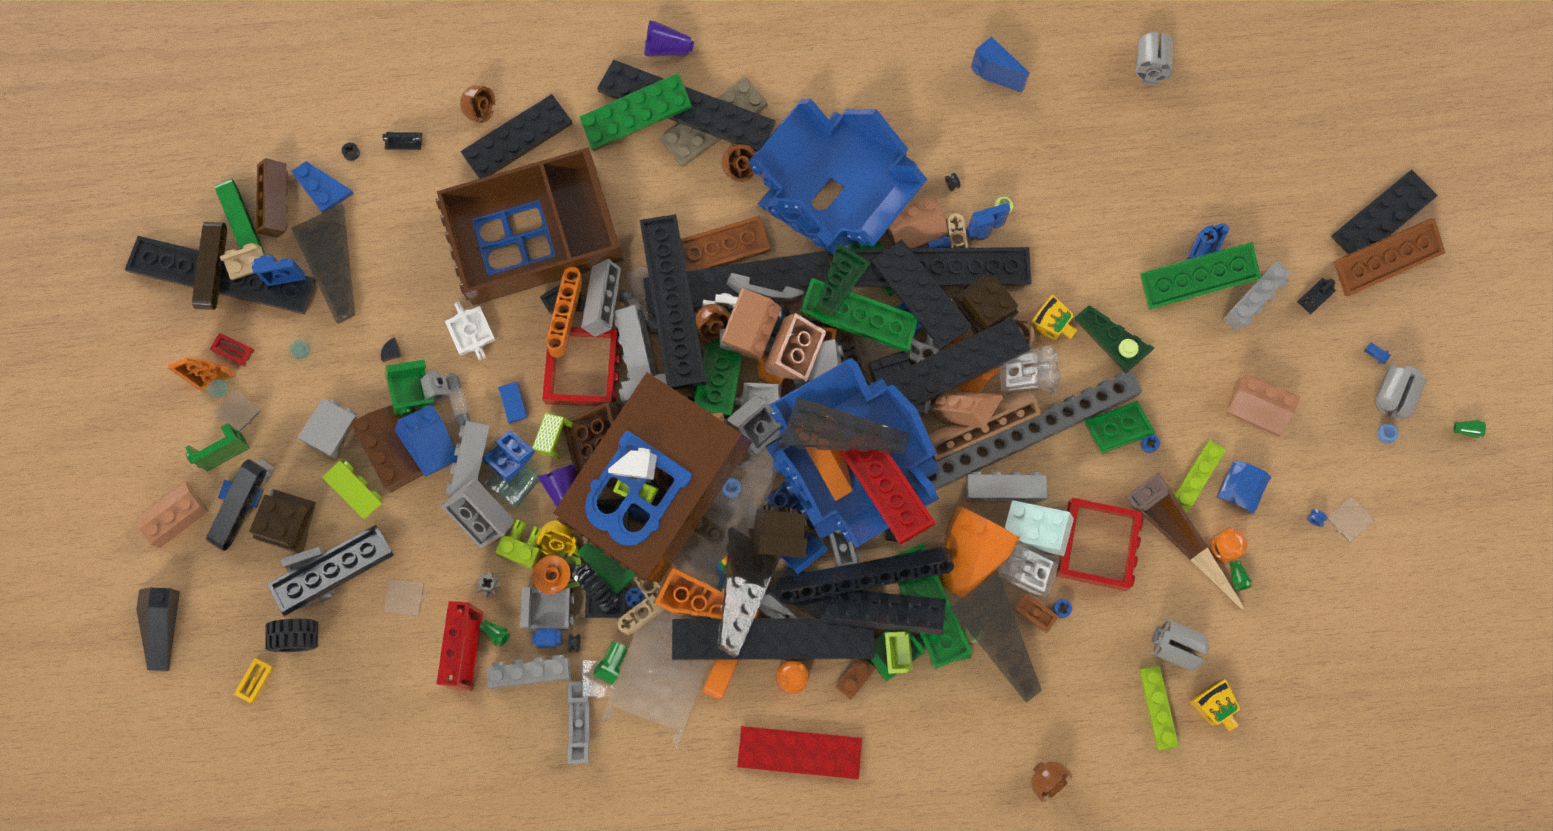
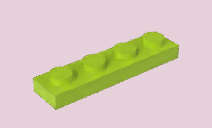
M1211 440L1207 441L1175 493L1186 513L1191 509L1226 452V449Z
M1160 666L1139 669L1157 750L1179 747Z

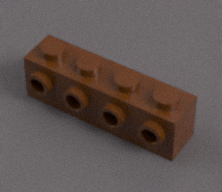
M265 158L257 164L256 233L277 238L287 230V163Z

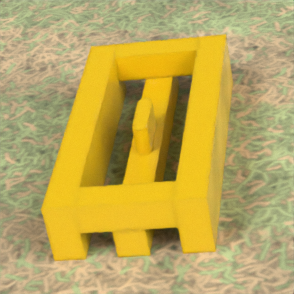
M254 658L234 695L254 704L275 667ZM260 665L245 694H242L257 666Z

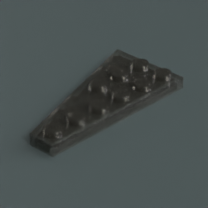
M343 204L291 228L338 324L355 316L345 209Z
M797 397L779 448L797 446V449L816 447L818 450L837 451L860 449V452L879 450L881 453L904 454L911 434Z
M730 527L728 529L729 544L726 549L728 555L727 563L725 564L722 592L724 594L723 603L721 604L722 620L719 624L717 647L736 657L740 652L780 557L778 555L758 554L751 538Z
M996 570L954 603L950 609L1027 703L1041 692L1042 689L998 570Z

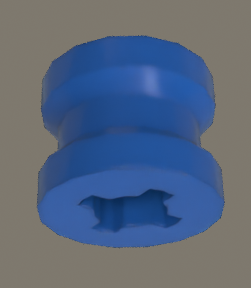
M631 588L625 595V600L631 608H634L646 599L639 588Z

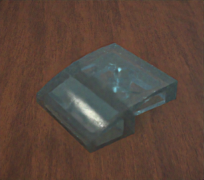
M524 466L509 482H506L494 471L485 484L517 508L539 482V475L527 466Z

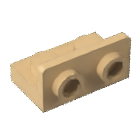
M250 243L244 245L243 249L238 251L236 249L228 250L220 258L225 263L230 279L235 280L253 274L252 262H254L255 258H260L264 253L262 247Z

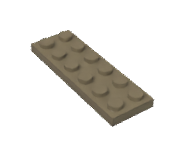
M746 77L717 97V99L755 113H759L768 106V102ZM679 124L660 138V142L682 168L721 140L683 124Z

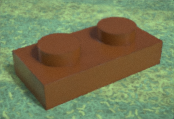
M1027 593L1023 595L1013 609L1045 633H1048L1059 617Z
M857 659L835 688L851 700L876 668L866 659Z

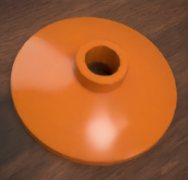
M556 555L546 556L539 560L532 573L535 587L540 592L549 595L557 594L564 590L571 578L569 564L562 557ZM556 573V578L552 580L551 575Z

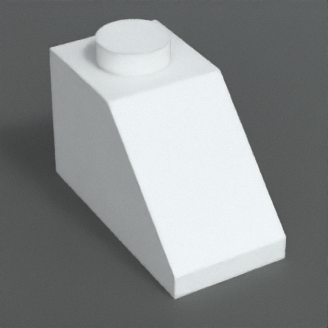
M638 448V451L631 450L608 469V473L653 480L657 455L650 453L651 450L646 448Z

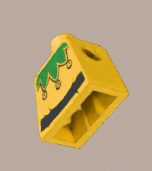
M1053 294L1030 323L1034 331L1053 340H1057L1061 333L1071 339L1077 332V329L1069 324L1074 316L1073 313Z
M1226 679L1217 681L1189 701L1212 726L1223 723L1228 731L1239 726L1232 715L1238 712L1240 707Z

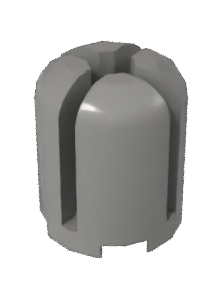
M1158 32L1147 33L1138 41L1135 76L1140 78L1143 84L1158 85V82L1164 81L1167 78L1169 81L1172 77L1174 42L1166 33H1160L1159 42H1157Z
M1395 364L1389 365L1377 393L1375 406L1383 414H1387L1389 411V417L1395 419L1408 418L1415 412L1427 379L1422 377V371L1407 365L1406 368L1394 367Z
M1167 617L1163 618L1167 621L1162 627L1157 626L1151 640L1155 644L1153 652L1149 651L1150 654L1186 670H1196L1205 659L1169 642L1172 639L1207 655L1209 649L1207 637Z

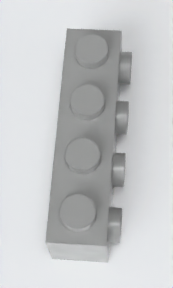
M609 259L592 266L581 328L595 337L611 330L621 268Z
M1276 261L1222 320L1236 332L1242 326L1246 328L1254 320L1251 316L1254 313L1258 315L1266 307L1263 303L1266 300L1270 302L1277 295L1275 290L1278 287L1282 289L1289 282L1286 278L1291 272Z
M633 305L614 311V322L620 334L618 339L624 351L623 360L627 364L628 380L643 378L646 372L653 376L658 375L642 307Z
M466 421L465 426L461 425L459 437H462L461 444L456 445L454 455L458 456L457 462H452L450 474H453L452 482L448 481L445 492L449 493L448 499L462 486L475 478L478 479L489 431L488 425Z
M971 472L966 477V501L1012 502L1013 500L1018 502H1044L1047 499L1046 475H1041L1039 472H1031L1029 475H1021V472H1011L1009 475H1002L1001 472H991L990 475H982V472Z
M837 530L828 535L836 567L860 562L858 551H854L852 541L848 543L843 533Z
M564 655L552 656V660H544V657L533 658L532 662L524 663V660H514L510 665H504V662L492 663V667H486L487 685L490 689L572 680L571 660L564 658Z

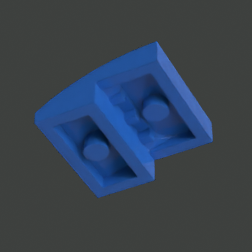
M511 430L496 440L497 447L482 457L484 463L506 482H509L516 476L535 453L534 449Z
M809 531L804 535V538L807 539L805 558L779 556L797 575L828 551L827 546Z

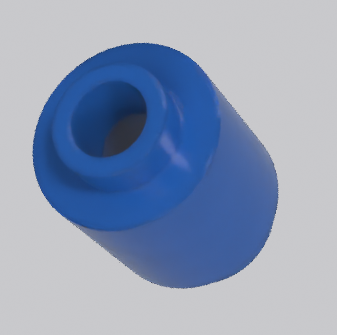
M637 504L631 505L629 516H632V520L647 523L650 519V514Z
M537 628L536 632L532 634V644H536V648H556V646H561V630L556 628Z

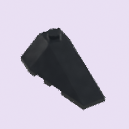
M154 587L139 589L136 610L147 670L169 671L180 591Z

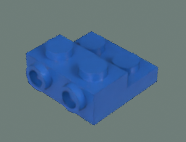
M1009 203L972 213L966 229L968 237L972 238V240H984L989 237L993 228L1002 227L1011 210Z
M262 255L260 258H255L254 262H252L253 273L257 274L260 280L267 286L305 280V272L293 259L285 258L278 262L273 255Z

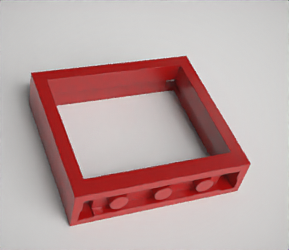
M559 327L557 330H563L564 327ZM581 327L571 328L570 336L595 337ZM611 329L596 336L597 338H611L606 396L554 394L557 358L552 357L547 348L542 396L544 403L597 407L606 402L614 403V401H617L618 391L615 390V383L619 382V372H616L617 365H620L618 347H621L618 339V330ZM555 344L552 347L556 348L558 347V344Z
M1072 497L1068 501L1067 512L1071 513L1074 520L1064 556L1059 555L1056 577L1122 591L1129 590L1135 582V575L1132 574L1133 568H1136L1138 556L1135 555L1136 548L1138 549L1141 543V537H1138L1139 529H1142L1144 519L1141 518L1142 512ZM1079 507L1133 519L1123 581L1069 570Z
M448 601L436 685L452 690H473L481 633L479 628L482 624L483 611L469 602ZM478 614V620H472V615ZM449 675H453L452 680H449ZM463 680L469 681V685L463 684Z

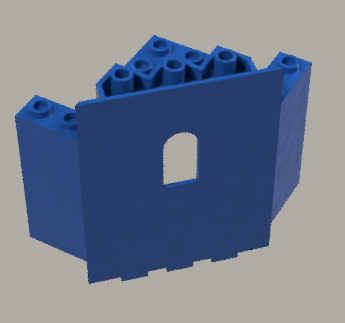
M811 98L801 99L765 141L762 148L748 161L752 167L751 170L763 179V184L766 187L770 188L757 205L833 256L838 243L847 249L852 244L874 246L927 181V178L916 166L917 164L906 157L907 146L877 109H846L842 115L834 112L828 119ZM830 179L845 187L827 209L817 210L813 207V199Z
M852 358L770 404L773 410L771 416L776 423H780L781 426L778 429L782 436L765 447L774 460L772 463L777 473L781 472L788 484L786 488L791 497L795 495L802 507L800 512L805 514L806 521L809 519L821 540L839 530L843 533L847 542L852 541L857 548L889 529V527L851 469L848 472L853 492L837 501L834 500L795 433V429L813 419L830 415L840 432L842 445L872 428L924 506L926 507L939 499L933 484L927 478L939 471L937 464L933 460V455L936 454V451L917 409L893 384L887 386L882 378L868 386L859 365Z

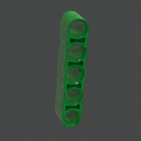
M231 178L214 185L239 249H243V246L246 244L254 243L262 247L263 253L266 255L235 181Z

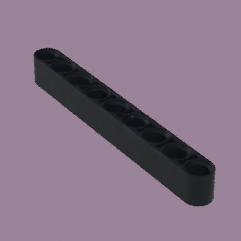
M939 547L785 576L777 580L776 587L778 598L782 603H793L947 574L954 569V563L949 549Z

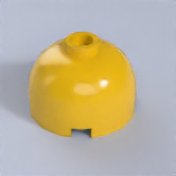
M552 520L541 528L537 545H540L542 547L541 551L548 556H559V551L566 550L562 553H569V557L576 550L578 536L572 531L573 528L570 526H565L558 520Z

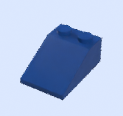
M992 36L975 50L971 68L976 75H979L984 80L1019 92L1024 90L1030 72Z
M432 405L398 420L395 432L425 477L452 465V462H457L458 456L454 455L455 448L443 420Z

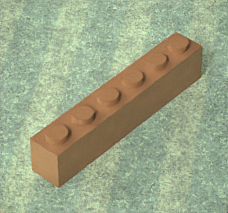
M1025 391L1000 402L985 428L950 424L929 433L928 436L936 451L933 458L939 460L1040 415L1041 412L1036 397L1030 392Z

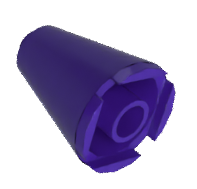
M649 20L644 56L688 55L689 52L693 51L694 41H691L690 36L654 20Z
M568 465L538 477L556 507L577 477L576 465Z

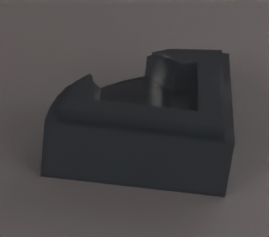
M395 337L387 341L381 350L382 362L401 357Z

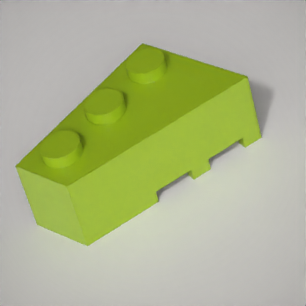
M341 460L322 478L365 519L382 504L380 500L382 496L375 489L371 491L366 486L368 482L361 475L358 477L353 472L354 468L348 461L344 462Z

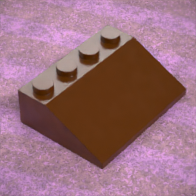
M613 402L603 403L567 419L573 423L572 427L563 425L572 465H576L577 476L622 410L621 404ZM612 477L605 488L616 485L618 479Z
M392 405L367 413L350 422L384 488L390 493L424 475L395 432L398 420L406 416L395 415Z

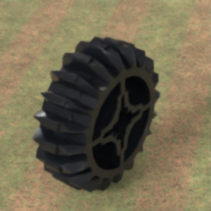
M583 562L572 572V577L603 611L607 612L610 608L612 609L619 601L618 596L588 563Z

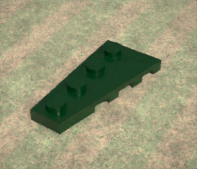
M838 243L816 309L833 318L869 268L871 262Z
M1090 305L1074 318L1125 373H1128L1155 349L1150 344L1147 345L1141 341V338L1138 336H1133L1124 330L1125 328L1121 325H1116L1110 321V318ZM1132 339L1137 343L1138 352L1134 357L1126 358L1120 354L1119 345L1123 340Z

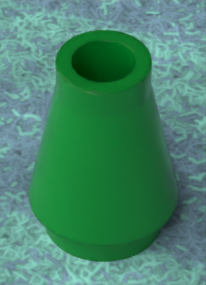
M1480 420L1454 422L1453 431L1454 433L1478 439L1485 436L1486 423Z
M1241 560L1231 562L1229 565L1231 568L1232 584L1236 591L1251 588L1252 579L1242 565Z
M487 620L483 621L480 625L479 630L495 646H503L510 637V633L507 632L506 628Z

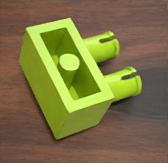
M516 519L510 535L502 536L495 553L501 558L533 570L543 553L539 549V545H537L541 528L538 529V527L534 526L528 542L523 543L520 539L527 523Z

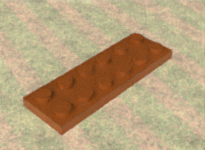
M760 216L681 239L686 271L720 267L771 252Z
M1430 218L1333 262L1344 295L1350 296L1446 252L1435 218Z

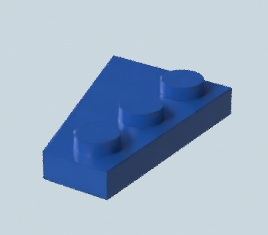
M305 161L291 171L323 214L354 194L352 190L308 161Z

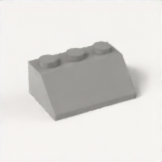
M476 478L462 486L441 505L445 512L480 549L502 537L515 522Z

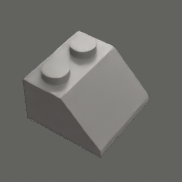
M754 395L727 419L732 428L752 441L749 448L755 454L760 452L780 434L778 428L781 425L779 422L776 423L771 416L773 410L767 401L757 395Z

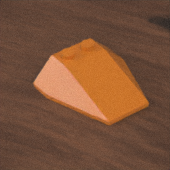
M956 506L948 521L943 547L948 548L951 553L954 569L950 573L938 575L942 586L967 600L1011 555L1020 537L963 507Z

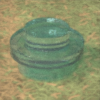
M298 340L290 346V354L296 359H303L309 354L310 348L305 341Z
M214 379L208 384V392L213 397L221 398L227 394L228 385L222 379Z

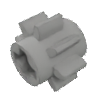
M492 572L489 573V576H485L482 573L481 580L476 581L480 585L477 591H485V597H488L489 593L496 596L495 591L497 588H502L497 583L500 577L497 576L493 579L494 575ZM487 581L491 582V588L486 587Z

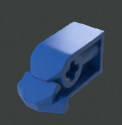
M1220 223L1216 226L1211 225L1203 228L1196 236L1186 260L1219 251L1229 231V226L1226 223Z

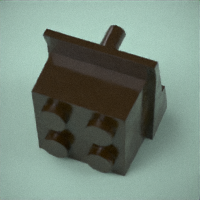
M987 273L953 297L962 314L972 325L971 330L975 335L1005 321L1009 317H1016L1019 313L1016 301L995 275L991 277L990 273Z
M271 489L270 495L264 494L249 530L253 534L252 538L294 553L303 552L309 535L308 531L316 502Z
M763 505V509L757 508L754 529H748L757 553L799 558L806 557L807 539L804 538L805 514L799 513V509L782 507V511H780V507Z

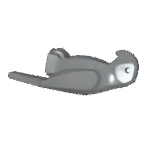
M749 584L741 592V599L745 604H748V601H754L758 609L769 618H786L787 616L797 618L775 594Z

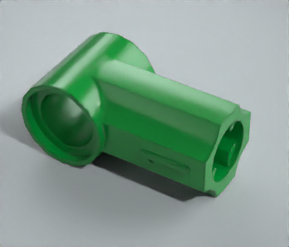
M611 642L603 660L595 667L593 675L605 683L613 685L620 674L619 667L628 651L626 646L621 643Z

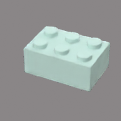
M1012 500L1005 529L1020 537L1016 546L1064 556L1074 518L1067 511Z

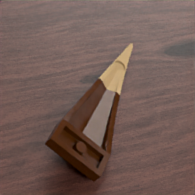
M1158 472L1126 496L1135 509L1142 512L1144 518L1185 554L1241 609H1244L1243 604L1172 488L1169 487Z

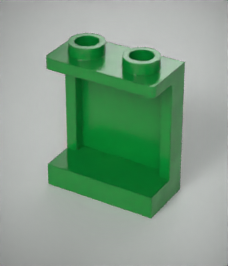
M425 359L386 366L384 373L395 415L406 416L430 405L434 407V398L425 400L420 380L426 375Z
M228 423L221 426L225 435L221 440L200 451L190 445L185 447L188 452L186 453L188 461L206 471L212 470L250 448L242 432Z
M884 632L874 640V659H869V661L884 681L887 682L898 673L888 674ZM910 632L913 662L925 653L923 649L925 645L920 638L915 639Z

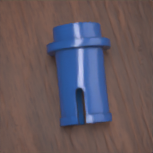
M942 235V238L927 241L926 245L927 248L951 247V241L949 236Z
M1370 342L1364 350L1365 353L1378 360L1379 364H1385L1391 356L1388 350L1384 351L1373 344V342Z

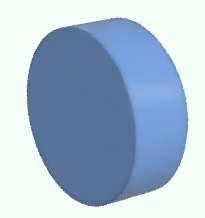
M1384 424L1377 430L1378 439L1386 444L1395 441L1399 435L1398 429L1392 424Z
M728 478L722 488L723 494L728 498L738 497L742 490L741 483L736 478Z

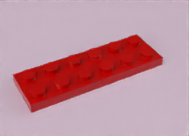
M872 428L838 447L840 454L900 545L935 525L934 519Z
M741 726L737 768L859 779L862 738Z

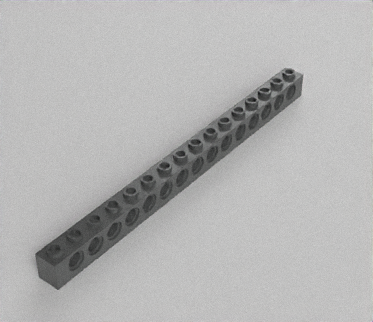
M1132 371L1126 374L1121 372L1114 376L1115 379L1111 381L1106 379L1098 383V387L1094 389L1091 387L1086 388L1077 397L1074 395L1064 399V403L1060 405L1058 403L1047 407V411L1034 418L988 437L974 445L963 448L961 451L945 456L946 458L941 460L934 459L939 471L933 474L935 480L930 482L935 490L945 487L966 477L971 472H977L1089 418L1139 396L1142 389ZM1113 387H1119L1121 393L1115 392ZM1096 394H1101L1104 397V401L1098 400ZM1080 402L1086 403L1088 409H1083L1080 406ZM1063 410H1068L1071 413V417H1066L1063 414ZM1046 418L1053 419L1054 424H1048ZM1028 426H1035L1037 428V432H1031ZM1011 434H1018L1020 436V440H1014ZM994 442H1001L1003 444V448L998 449L997 447H995ZM983 449L986 452V456H979L977 450ZM966 457L969 460V464H962L960 458ZM949 465L952 468V472H944L942 466Z

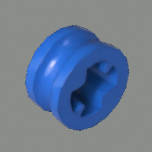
M1152 435L1142 439L1140 446L1144 452L1153 453L1159 448L1160 441L1157 436ZM1148 439L1150 440L1149 442H1154V445L1152 446L1153 448H1151V446L1148 447L1146 445Z
M1312 509L1311 515H1308L1307 520L1315 526L1323 527L1324 521L1328 519L1327 515L1319 510Z
M1061 599L1053 605V612L1059 616L1058 618H1065L1071 614L1072 606L1069 601ZM1059 604L1067 607L1065 610L1066 614H1063V612L1059 613Z

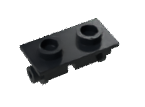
M386 132V134L382 135V139L385 141V150H421L423 133Z
M1321 278L1297 302L1311 315L1336 291L1334 289L1335 281L1331 278L1329 280Z

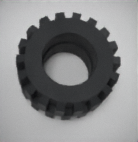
M302 618L280 619L265 624V649L268 651L301 652L318 647V622L315 620Z

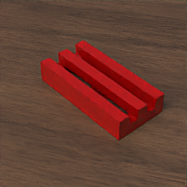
M221 333L218 334L210 347L211 351L244 367L247 364L246 361L250 359V354H253L255 351L251 347ZM223 339L246 350V352L242 353L220 341ZM217 346H220L228 351H231L241 356L242 359L240 360L222 350L217 349Z

